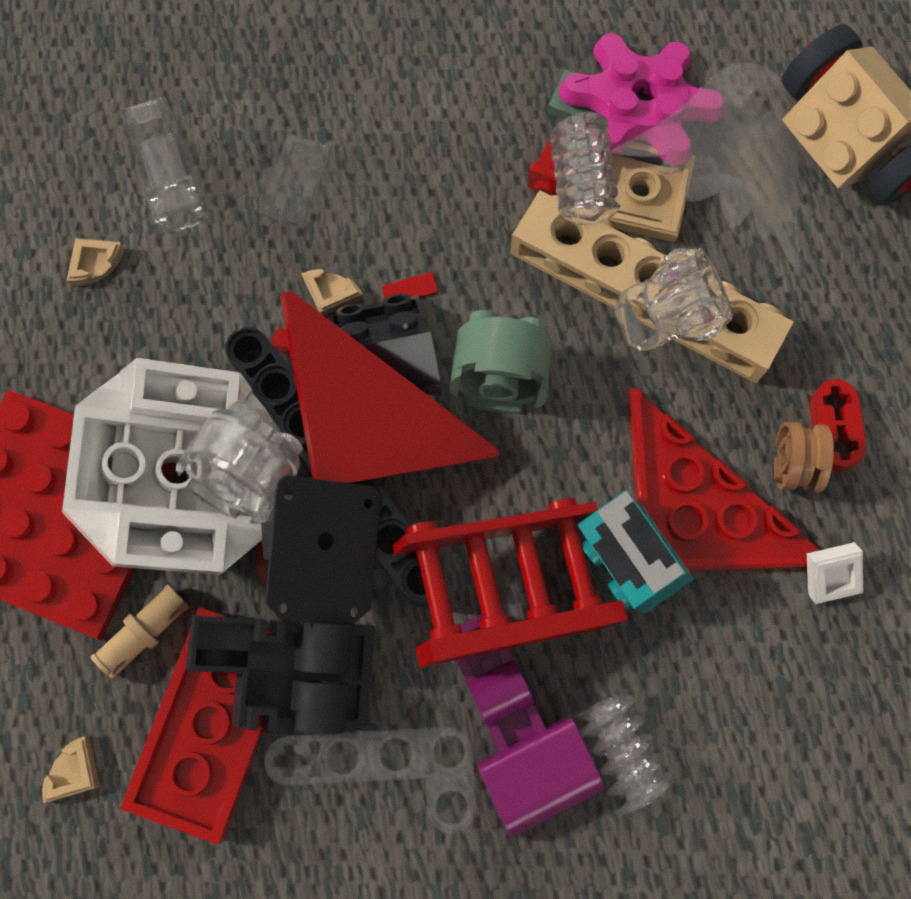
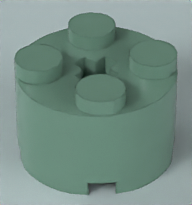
M487 310L472 312L469 316V322L462 325L457 332L450 379V392L452 395L458 398V392H461L469 397L468 405L473 408L509 414L521 413L522 404L534 402V409L544 405L548 396L553 348L552 339L547 334V324L535 317H526L519 320L498 317L495 313Z

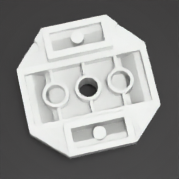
M136 358L119 371V374L75 406L62 513L112 566L220 575L262 540L261 519L274 505L276 482L279 479L282 431L265 407L251 392L252 388L240 372ZM169 462L180 464L187 473V481L180 484L169 482L163 476L161 466Z

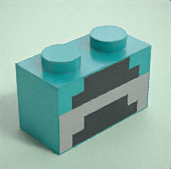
M627 489L577 525L586 537L582 541L583 550L597 567L602 564L605 565L614 579L608 583V586L618 601H623L625 609L632 605L635 610L647 613L694 580V577L642 504Z

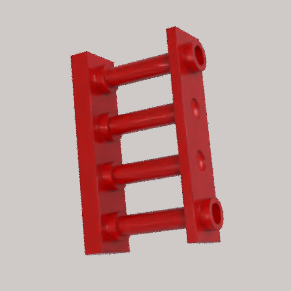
M566 498L548 504V510L443 528H438L436 521L422 522L406 528L407 534L393 545L394 554L397 556L417 552L434 630L429 631L431 640L415 647L419 668L605 629L627 621L623 601L603 604L602 596H596L586 555L583 550L577 523L582 522L598 510L596 502L577 505L576 498ZM558 528L576 601L572 602L573 610L558 613L556 605H550L532 534L533 531ZM510 535L513 537L530 610L526 611L528 620L513 623L510 621L509 614L503 615L486 544L488 539ZM459 544L466 545L483 620L478 621L479 630L462 633L460 624L454 623L437 548Z

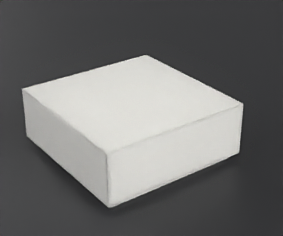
M855 542L807 553L808 593L815 604L863 593V551Z

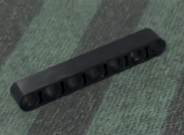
M245 327L234 331L229 336L225 345L226 355L235 371L240 372L252 388L251 392L268 411L282 431V435L312 474L306 438L295 435L297 426L303 421L294 372L260 330ZM251 349L262 350L257 360L250 363L241 362L242 356ZM279 384L290 386L289 392L285 397L278 400L268 398V393L274 386ZM375 479L352 483L374 486L380 494L375 559L411 605L419 608L429 607L426 595L415 594L409 589L408 583L414 573L421 571L417 552L395 556V554L389 555L379 549L380 541L386 534L390 532H397L403 536L407 534L406 528L410 526Z

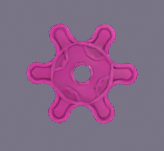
M606 34L596 43L593 52L595 59L603 68V72L596 75L570 74L561 83L559 88V97L564 103L573 107L590 108L600 116L601 125L593 132L590 146L594 152L603 157L617 156L628 142L642 140L653 145L664 162L675 166L683 165L689 160L692 148L691 141L682 129V125L689 121L714 123L722 117L724 111L723 98L720 93L711 89L695 88L689 85L682 77V74L688 70L691 61L688 47L681 42H670L661 50L660 54L648 57L632 52L619 35ZM640 88H644L643 92L649 95L652 100H640L635 93L639 92Z

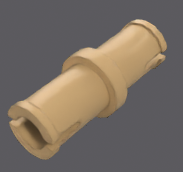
M167 584L136 616L129 614L123 620L125 626L102 648L93 653L90 658L102 672L114 680L146 647L152 649L158 644L159 641L156 637L185 610L187 611L190 606Z

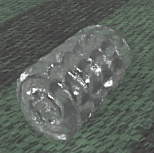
M578 113L565 118L554 127L549 139L553 150L551 156L555 166L554 177L557 183L556 194L559 199V213L568 222L578 225L601 223L614 216L620 208V205L614 201L618 195V188L616 183L613 182L616 173L614 167L611 166L614 159L612 151L609 149L611 145V139L607 133L609 125L607 118L599 113Z
M633 694L608 697L571 716L572 718L588 717L589 722L579 733L581 737L597 736L599 740L588 752L591 757L606 756L608 759L598 771L600 777L616 776L618 780L607 791L608 796H625L627 799L616 811L618 816L627 815L653 803L662 797L664 792L674 782L672 774L669 772L654 773L665 761L662 754L656 752L645 753L655 741L652 733L635 734L645 722L643 715L625 713L636 702Z

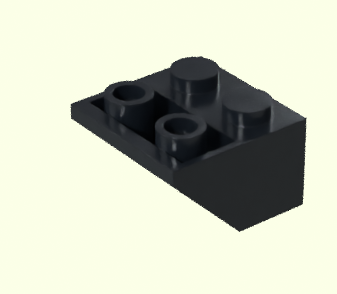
M394 294L385 298L381 303L367 306L359 303L348 304L340 307L336 312L328 314L331 322L416 387L423 388L441 384L432 334L419 295Z

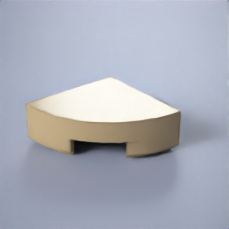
M75 238L67 282L71 286H84L105 278L119 264L124 253V246L121 242Z
M321 269L301 273L318 311L324 316L336 312L344 305L353 304L364 299L359 287L349 278L328 273Z
M90 736L78 738L62 749L54 761L49 774L44 779L43 803L100 787Z

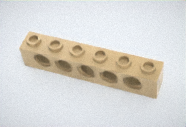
M539 190L512 234L510 254L754 383H757L769 369L794 322L784 317L782 312L776 307L767 303H757L745 297L732 284L724 281H715L699 273L691 263L682 259L674 260L660 253L647 240L631 238L616 230L608 220L598 216L591 217L575 209L570 201L558 195L550 196ZM560 236H570L578 243L565 245L557 238ZM598 258H613L618 263V266H605L600 263ZM639 279H653L660 288H647ZM690 299L695 301L700 306L701 311L687 309L681 300ZM724 321L737 323L741 327L743 334H736L728 330Z

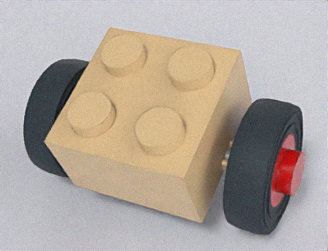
M841 24L826 31L807 44L784 72L781 82L791 97L799 102L784 116L782 121L837 188L862 181L887 158L889 160L888 163L877 173L868 186L878 202L885 206L899 200L909 192L911 193V145L907 147L903 145L911 136V90L873 46L862 48L863 43L855 31L848 25Z

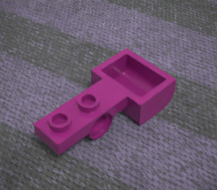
M482 615L461 624L462 633L479 630L478 621L483 620ZM508 650L456 660L498 750L476 761L475 764L510 839L605 791L602 779L573 720L566 716L546 727L544 726L534 705L529 688Z

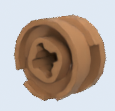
M785 421L778 431L775 445L779 446L778 457H774V480L782 481V483L777 484V488L793 491L797 486H801L804 490L821 493L825 490L832 471L834 457L832 432L829 426L825 424H816L810 429L803 428L802 424L798 422Z

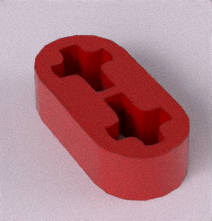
M839 379L828 380L819 386L810 398L812 428L816 424L829 426L832 432L833 443L837 441V431H839L841 445L850 446L851 452L844 456L843 460H841L840 453L834 451L832 471L843 472L862 461L866 453L860 401L857 391L851 384ZM831 393L834 394L835 400L844 402V406L837 411V421L833 406L824 404V400Z

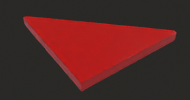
M285 291L280 295L313 479L354 483L499 457V450L294 292Z
M630 388L628 391L635 497L642 504L689 571L807 568V553L819 551V549L800 533L801 530L775 507L767 505L747 487L748 484L720 459L716 460L694 441L695 438L667 413L664 415L643 396L644 393L641 390Z

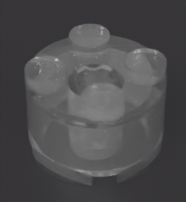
M233 402L229 409H218L209 415L176 463V471L179 476L184 470L187 472L191 480L186 487L211 508L236 519L240 511L254 516L249 523L262 524L269 520L274 511L277 482L284 475L296 476L301 465L299 456L303 451V447L292 435L277 432L262 422L258 413L252 407L241 402Z

